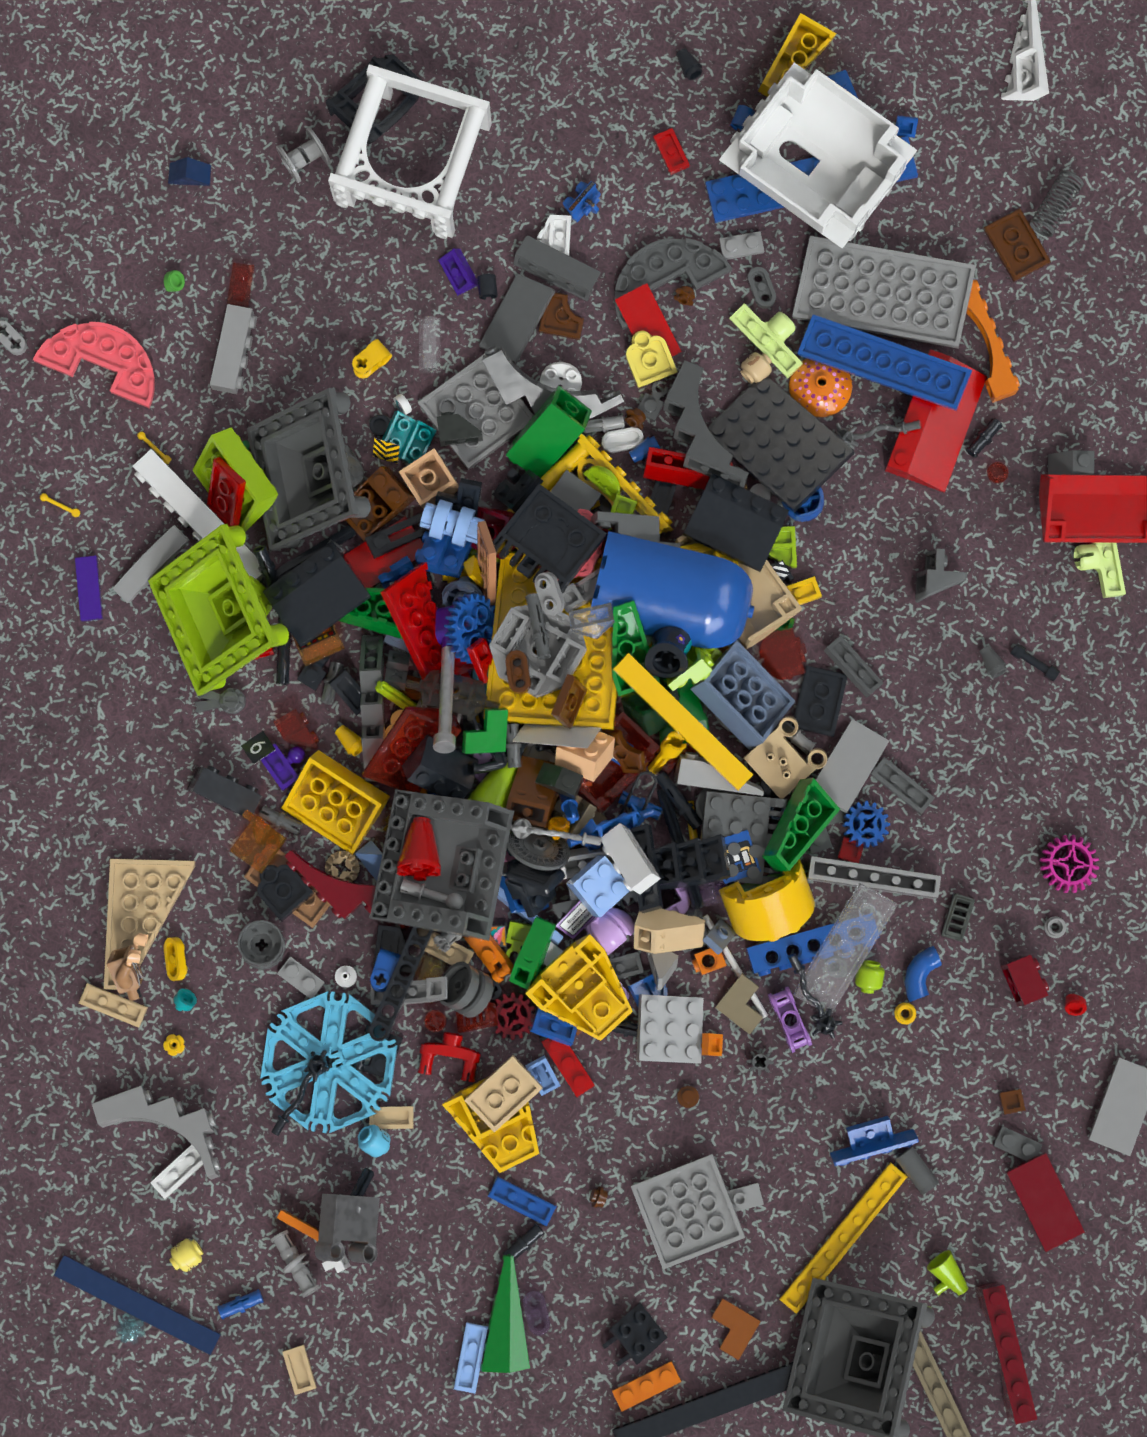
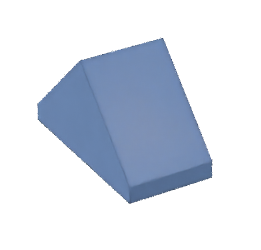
M545 1055L525 1065L527 1070L543 1086V1089L539 1091L541 1096L561 1086Z

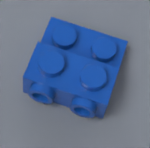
M425 531L422 538L423 547L422 549H417L415 560L418 565L427 562L428 570L426 572L460 578L464 568L463 563L468 559L472 543L467 541L465 547L452 544L453 537L444 534L443 539L439 540L429 537V532Z

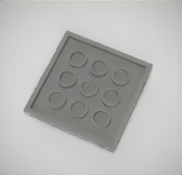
M483 355L418 402V405L437 430V416H441L445 412H453L454 414H459L482 431L483 441L450 445L468 470L519 434L534 416L520 398L507 405L505 404L482 360Z
M713 1154L631 1186L663 1269L745 1238Z

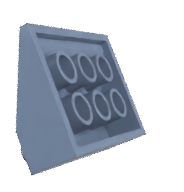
M736 640L714 662L715 665L712 666L713 671L708 678L694 684L691 690L751 750L767 739L794 704L795 700Z

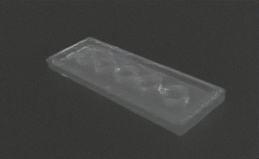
M861 883L858 884L805 972L807 991L821 1003L825 1013L828 1008H831V1015L898 906L896 902ZM799 982V984L793 992V995L815 1007V1005L811 1001H808L806 997L802 994Z

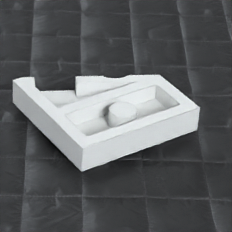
M550 215L544 228L537 236V240L569 256L571 216Z

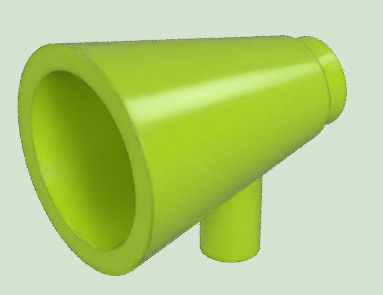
M950 1250L940 1253L930 1261L927 1270L941 1281L940 1284L933 1288L937 1295H940L949 1288L954 1293H957L958 1296L968 1290L967 1283Z

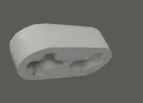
M0 320V327H6L5 330L9 334L5 337L4 334L0 333V342L13 355H22L27 349V343L8 322ZM14 339L17 343L20 342L21 348L12 349L14 346L10 341Z

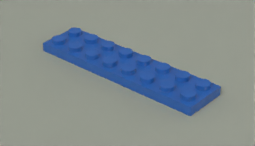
M812 315L797 353L804 358L954 411L958 409L972 374L971 369L816 315Z

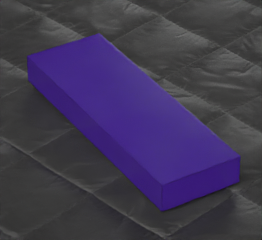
M97 556L75 558L80 620L83 622L103 619Z

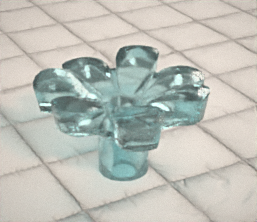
M132 1315L128 1317V1320L125 1318L119 1320L121 1327L116 1329V1333L122 1335L121 1342L127 1343L130 1340L132 1344L138 1343L137 1336L143 1337L145 1335V1331L140 1329L144 1325L142 1320L136 1321V1317Z

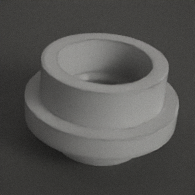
M1057 916L1047 919L1044 924L1045 933L1051 938L1063 936L1066 931L1064 920ZM1053 923L1059 926L1056 932L1051 929Z

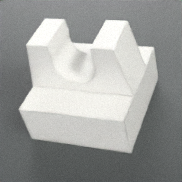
M345 1253L342 1260L338 1262L325 1261L322 1263L325 1272L335 1267L337 1273L351 1266Z

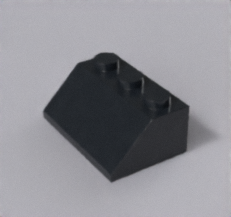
M427 734L402 765L407 781L439 796L464 799L472 789L475 775H472L473 762L478 764V759L469 754H464L457 748L450 753H439L433 749L434 737Z

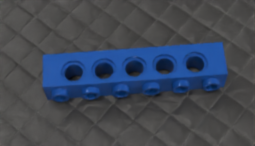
M873 913L784 937L773 942L770 941L746 948L752 973H758L759 977L771 974L770 969L779 967L780 971L792 968L786 952L788 946L792 945L798 949L797 957L801 965L813 962L812 957L820 955L821 959L834 956L833 951L841 949L842 953L855 950L854 945L862 943L863 947L876 944L875 939L880 937ZM851 928H857L860 931V938L858 940L850 937L849 931ZM830 934L838 935L840 939L838 945L833 946L829 943L828 937ZM809 940H816L818 942L819 948L817 951L813 952L808 949L807 943ZM772 951L776 953L777 961L775 963L767 962L765 958L767 952Z

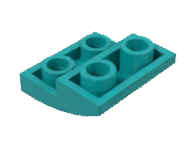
M395 411L382 440L399 445L398 459L411 464L426 454L436 429L419 420L416 421L399 411Z

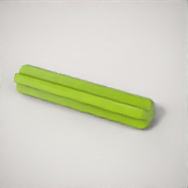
M377 682L375 690L409 712V714H414L417 706L416 702L387 682Z

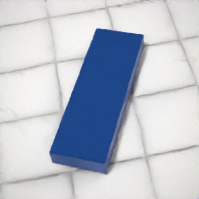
M497 1177L488 1197L545 1226L548 1225L557 1207L500 1177Z

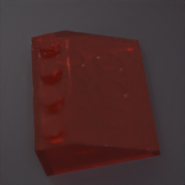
M406 706L362 772V776L398 790L420 793L422 787L407 781L402 765L427 734L434 737L438 733L439 709ZM452 714L451 733L457 738L461 732V727L456 716Z

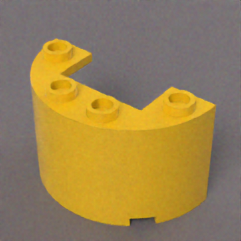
M800 859L790 871H781L784 876L744 892L739 881L719 889L733 930L738 936L751 941L769 940L773 942L780 937L799 931L800 927L808 921L814 911L815 901Z

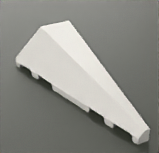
M1025 0L1028 3L1026 15L1023 14L1020 18V21L1024 23L1022 31L1016 34L1010 58L1013 68L1011 75H1006L1005 81L1009 84L1007 92L1001 94L1002 100L1034 101L1049 94L1036 0Z

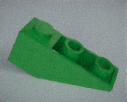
M538 916L535 917L515 961L509 979L510 982L525 989L530 987L541 972L556 924Z

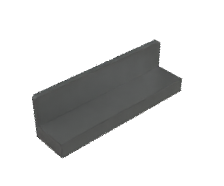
M530 236L525 237L515 253L513 264L587 302L591 297L593 286L601 274L600 271Z

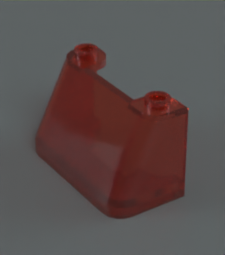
M624 712L620 715L615 714L614 730H621L626 742L633 745V748L644 751L647 768L660 753V746ZM610 760L594 782L583 778L584 780L579 792L602 814L622 794L623 790L625 791L635 781L639 773H624L619 764Z

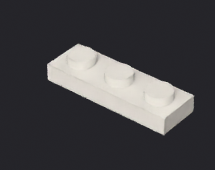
M191 1145L150 1183L164 1199H167L203 1165L200 1154Z

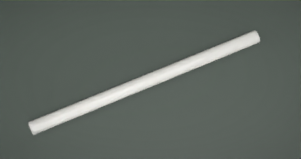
M707 914L702 918L711 930L714 924ZM726 946L723 953L739 978L743 972ZM754 993L751 1000L759 1013L765 1018L768 1014Z

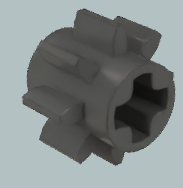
M762 1048L759 1049L758 1054L751 1051L752 1060H746L747 1063L752 1065L749 1071L751 1072L756 1069L758 1076L761 1075V1070L769 1073L768 1064H774V1062L768 1060L771 1053L762 1054ZM756 1057H764L765 1060L763 1063L765 1066L763 1068L761 1066H755V1063L757 1062L755 1060Z

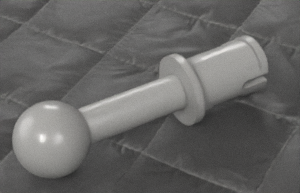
M406 879L401 884L400 893L418 897V900H421L422 897L446 903L447 907L452 910H458L463 905V898L458 893L443 894L425 888V883L418 884Z

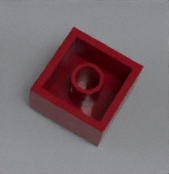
M1028 955L1000 966L1017 1007L1048 996L1049 986L1045 978L1041 979L1038 972L1040 965L1036 958Z

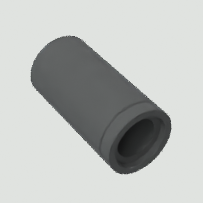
M913 1146L895 1159L921 1195H924L939 1183Z

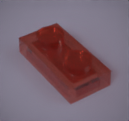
M233 263L227 304L249 307L254 265Z

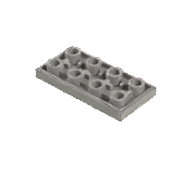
M854 719L851 720L816 779L840 810L845 813L848 812L889 743V740Z
M1117 1058L1088 1140L1131 1156L1147 1112V1068L1122 1058Z

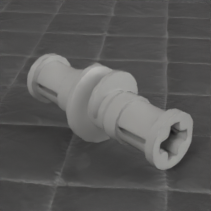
M285 1230L274 1236L270 1241L275 1243L281 1258L287 1264L283 1272L292 1273L293 1279L298 1283L303 1292L302 1297L305 1298L317 1291L320 1286L319 1284L316 1285L310 1275L311 1272L305 1266L309 1263V1260L302 1261L306 1253L298 1254L296 1246L293 1245L288 1236V1230Z

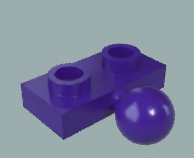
M273 744L276 750L261 759V761L281 790L284 791L296 783L299 776L291 764L301 763L305 758V751L298 746L292 747L285 758L278 746Z

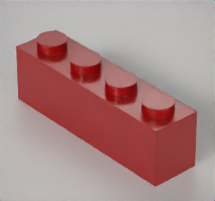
M649 447L643 478L704 489L710 477L683 466L686 457L684 453Z

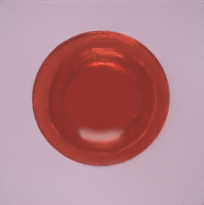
M995 462L989 466L987 477L993 483H1002L1008 477V468L1003 463Z

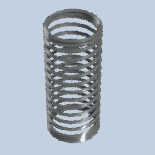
M1067 170L1059 173L1052 188L1049 189L1045 200L1042 201L1040 208L1037 209L1033 219L1030 221V226L1033 230L1046 237L1053 236L1055 229L1058 228L1057 226L1060 225L1062 218L1065 217L1064 214L1067 213L1069 206L1072 205L1071 202H1074V198H1076V195L1079 194L1084 185L1079 176ZM1062 174H1067L1075 178L1081 185H1079L1075 180L1069 177H1065ZM1037 223L1043 225V226L1046 227L1048 230L1042 228V227H1041L1040 225H1038Z

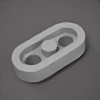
M551 572L539 574L535 579V588L543 611L551 616L561 613L565 607V602L556 576ZM543 580H544V581L546 582V584H547L546 587H544L543 584H542ZM550 601L553 603V608L549 606Z

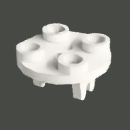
M555 362L543 370L540 383L553 388L562 385L561 387L565 390L580 391L582 378L578 369L573 365L565 362Z

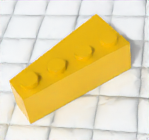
M800 13L758 92L768 97V91L774 83L778 84L793 63L806 70L832 42L836 33Z

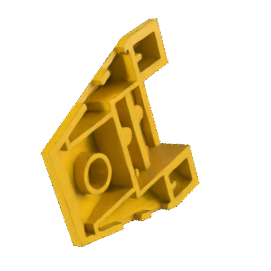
M591 934L582 937L567 947L539 973L525 992L541 1010L558 1017V1019L575 1026L577 1029L600 1041L633 1012L605 949Z

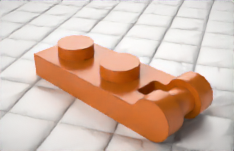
M491 934L489 941L463 936L490 971L495 982L501 983L507 974L510 975L512 973L514 964ZM500 962L502 964V968H499L496 964Z

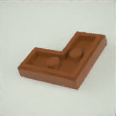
M722 1298L711 1317L730 1329L719 1349L739 1360L761 1321Z

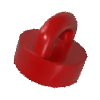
M1068 994L1065 997V1011L1068 1014L1079 1016L1086 1012L1087 1002L1082 996Z

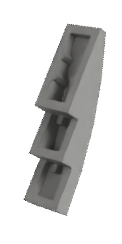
M175 525L172 526L113 587V590L126 603H130L144 587L149 585L148 580L171 563L188 543L189 539Z

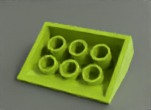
M231 427L210 436L193 468V472L209 493L213 460L221 457L246 481L239 526L246 532L273 505L278 492L266 477L263 469L258 466L251 452L246 449L239 435Z

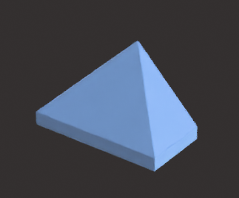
M371 840L358 850L355 855L377 881L382 852Z

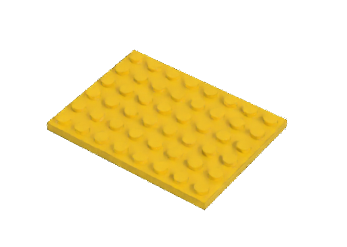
M509 553L505 559H500L492 639L512 607L527 605L525 596L537 593L535 583L532 581L540 568L528 579L517 571V566L520 562L515 567L509 564L515 553ZM602 558L598 559L593 572L600 568ZM578 576L574 578L569 583V585L572 583L576 584L585 577ZM550 601L549 606L553 607V603ZM592 601L568 613L563 609L562 612L580 622L587 647L585 655L573 674L587 689L573 726L599 727L601 729L614 730L617 690L612 678L613 627L588 621ZM492 658L488 672L485 709H508L507 722L563 726L551 715L561 689L538 698L528 693L515 694L510 689L508 682L499 678Z

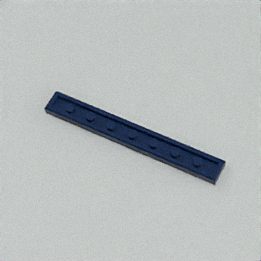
M66 1255L63 1256L54 1276L209 1355L212 1354L221 1336L220 1333Z

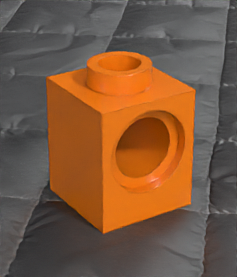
M711 948L694 954L695 959L692 960L695 972H700L701 976L727 966L722 952L718 955ZM709 955L713 957L714 965L712 967H705L702 964L704 956Z

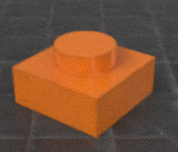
M702 1033L701 1055L722 1056L723 1034Z

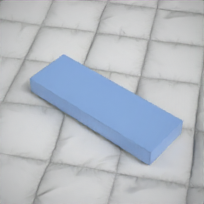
M466 1322L454 1384L455 1390L476 1393L488 1326Z

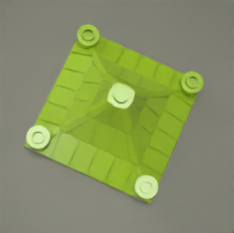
M220 525L148 580L197 696L204 695L211 690L223 688L227 677L268 649L285 645L289 639V632L283 624H269L267 615L271 611L272 606L263 593L267 588L254 577L249 576L239 553L236 551V548L243 546L246 540L243 528L238 525Z

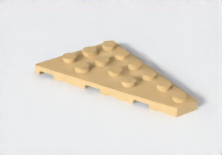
M110 859L104 989L117 990L107 967V961L111 952L133 945L134 937L139 933L148 935L146 947L140 945L138 947L141 951L139 965L142 964L195 868V861Z

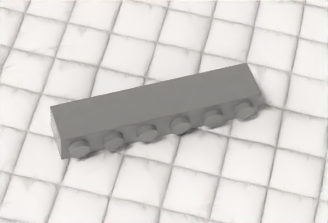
M813 856L809 858L807 880L928 899L938 898L941 876Z

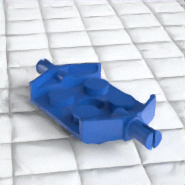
M632 803V812L628 814L622 813L617 818L609 821L604 820L598 825L595 824L593 819H590L578 835L583 836L584 832H586L587 835L603 837L619 823L629 829L640 826L644 819L655 816V811L653 807L640 811ZM567 839L570 848L580 843L582 844V841ZM601 842L600 846L585 844V846L591 851L599 849L603 846V843Z

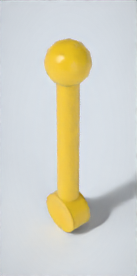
M144 432L137 434L138 439L145 441L162 458L165 464L171 462V458L168 455H164L148 440Z
M46 493L40 495L41 501H48L72 513L73 517L80 516L78 509H71L49 498Z

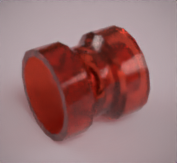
M432 1010L426 1014L424 1024L429 1031L440 1032L446 1027L447 1019L442 1012Z

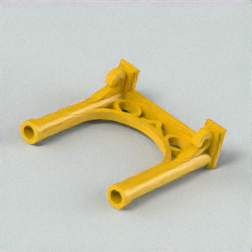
M581 434L578 443L541 477L543 480L541 485L551 492L566 470L571 473L578 467L579 479L600 492L613 506L614 502L594 483L585 480L583 475V468L587 464L606 467L618 479L620 495L624 490L631 499L638 501L635 509L640 515L659 516V534L662 531L667 533L673 530L670 526L673 522L663 512L657 513L653 509L656 506L648 496L643 498L639 494L641 489L634 481L629 483L624 478L627 474L619 466L615 468L610 463L612 458L604 450L601 452L598 449L600 444L590 435L586 437ZM589 455H591L594 459L587 458L589 457Z

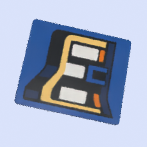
M748 830L725 837L729 865H736L739 870L737 876L723 879L725 884L748 877L747 870L751 866L757 867L761 872L757 858L749 854V848L753 844ZM733 842L738 843L741 847L740 853L735 856L728 852V846Z

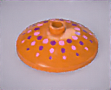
M807 358L801 361L803 365L791 375L789 380L790 396L814 417H828L841 411L848 403L852 393L850 374ZM824 380L826 384L821 386L818 384V381Z

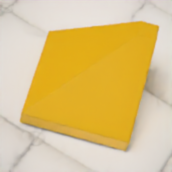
M473 555L463 564L469 578L482 587L483 581L478 560Z

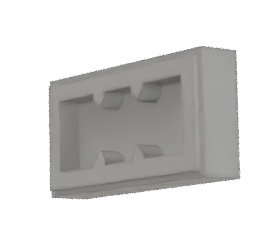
M758 1183L728 1190L736 1212L764 1205Z

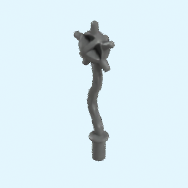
M920 420L909 423L902 422L900 426L879 424L862 434L853 433L857 429L856 426L848 429L842 428L840 423H836L837 431L835 435L848 446L858 447L859 443L855 440L866 439L881 430L907 434V431L921 429Z

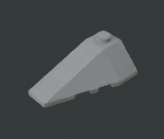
M686 752L685 755H679L674 772L677 784L763 796L764 791L762 787L749 780L737 791L704 758L698 757L697 753Z

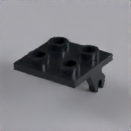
M638 1303L609 1329L614 1336L602 1344V1347L605 1349L619 1340L628 1353L620 1358L616 1365L619 1367L630 1358L638 1365L668 1337L643 1305Z

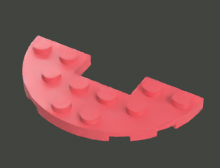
M102 322L67 326L52 338H48L33 358L34 362L70 377L74 376L81 359L116 372L117 376L110 392L150 409L155 390V377L151 361L138 341L121 328Z

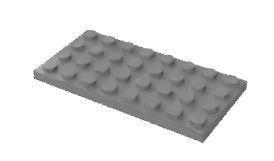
M810 236L792 317L793 319L810 321L812 315H816L859 331L959 349L976 265L848 242L841 248L829 239Z

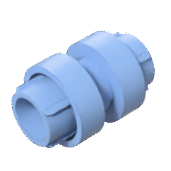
M441 499L438 505L426 503L420 527L430 530L429 537L442 540L445 534L453 537L452 544L465 547L467 541L477 544V524L485 520L474 517V509L463 506L461 511L458 512L452 510L453 503Z

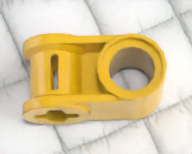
M379 339L372 341L362 352L354 357L352 365L355 375L362 379L369 377L378 368L384 366L391 359L392 354ZM358 365H366V368L359 367Z

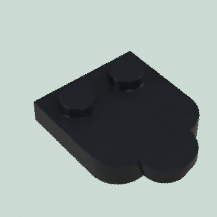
M267 865L260 871L261 882L257 887V893L281 922L315 894L301 880L298 873L293 871L288 865H280L278 867Z

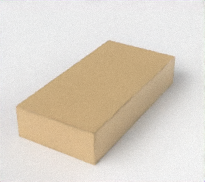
M414 1106L380 1107V1111L371 1107L377 1114L369 1117V1126L377 1125L381 1129L414 1128Z
M305 1345L283 1351L295 1395L316 1389L317 1386Z

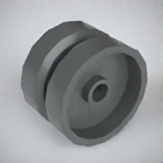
M457 962L450 966L443 975V977H447V999L440 1000V1003L467 1018L475 1017L488 1005L492 997L493 981L489 975L465 962Z

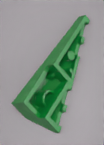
M511 1254L503 1255L502 1258L504 1261L502 1272L498 1278V1291L494 1297L489 1321V1335L487 1344L484 1346L483 1364L480 1365V1371L512 1373L530 1369L515 1264Z

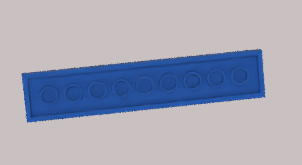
M908 136L901 138L910 145ZM813 157L791 162V164L809 176L820 160ZM914 157L908 162L906 169L896 182L918 177ZM739 174L705 182L715 223L784 208V206Z

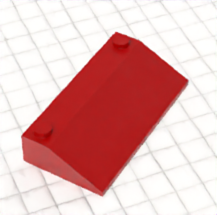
M930 349L928 355L971 369L972 374L957 411L915 396L912 397L904 422L909 423L920 420L921 429L907 431V434L899 432L885 471L945 493L987 376L951 356Z
M1041 474L1039 502L1043 542L1147 543V475Z

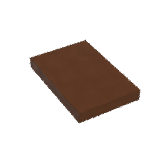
M1020 208L983 228L1013 282L1051 263Z

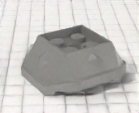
M528 606L512 607L489 644L499 678L508 682L505 663L506 656L511 651L519 650L526 655L529 663L531 687L526 693L538 698L560 690L567 674H574L587 651L580 622L563 612L551 616L542 609L546 632L549 633L548 644L551 657L538 660L537 655L534 654L536 646L531 637L533 631ZM516 660L514 662L515 666H519L521 664V660ZM519 681L517 683V687H522L524 685V681Z

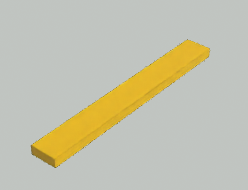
M629 653L613 668L644 701L737 791L753 776L733 754Z
M890 1162L779 1300L797 1314L808 1300L812 1278L826 1279L908 1176Z

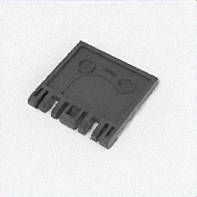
M705 791L701 840L719 834L727 837L748 830L753 844L749 848V854L757 858L761 869L760 872L757 867L751 866L747 870L748 877L733 882L739 881L741 883L763 885L779 878L763 876V872L780 874V871L775 872L772 867H764L765 859L762 855L773 835L767 834L768 829H776L778 825L768 824L769 815L781 818L784 813L781 811H771L770 807L786 808V799ZM733 842L728 845L729 854L735 856L740 853L741 847L738 843ZM734 864L729 865L730 876H737L739 872L738 867Z

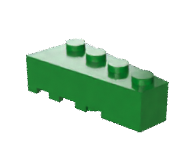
M366 588L371 597L339 620L340 622L403 639L380 593L384 590L381 588Z

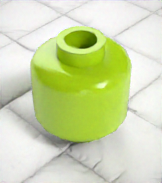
M864 960L863 963L857 966L855 984L861 988V992L873 994L874 990L882 988L885 974L884 968L880 966L879 962Z

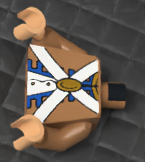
M142 933L134 937L133 945L113 950L107 961V967L118 993L127 992L130 1001L142 997L139 987L143 981V974L139 965L141 951L138 947L139 945L146 947L148 935Z

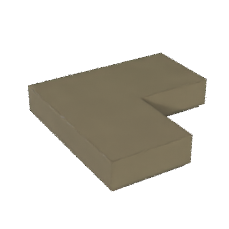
M742 973L715 1008L750 1035L763 1016L747 1004L759 988V985Z

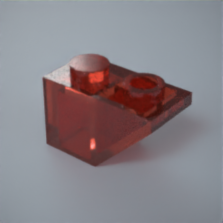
M294 709L274 721L275 726L286 743L313 750L319 748L317 742L320 740L314 730L311 732L308 730L306 724L309 721L303 712L298 713Z

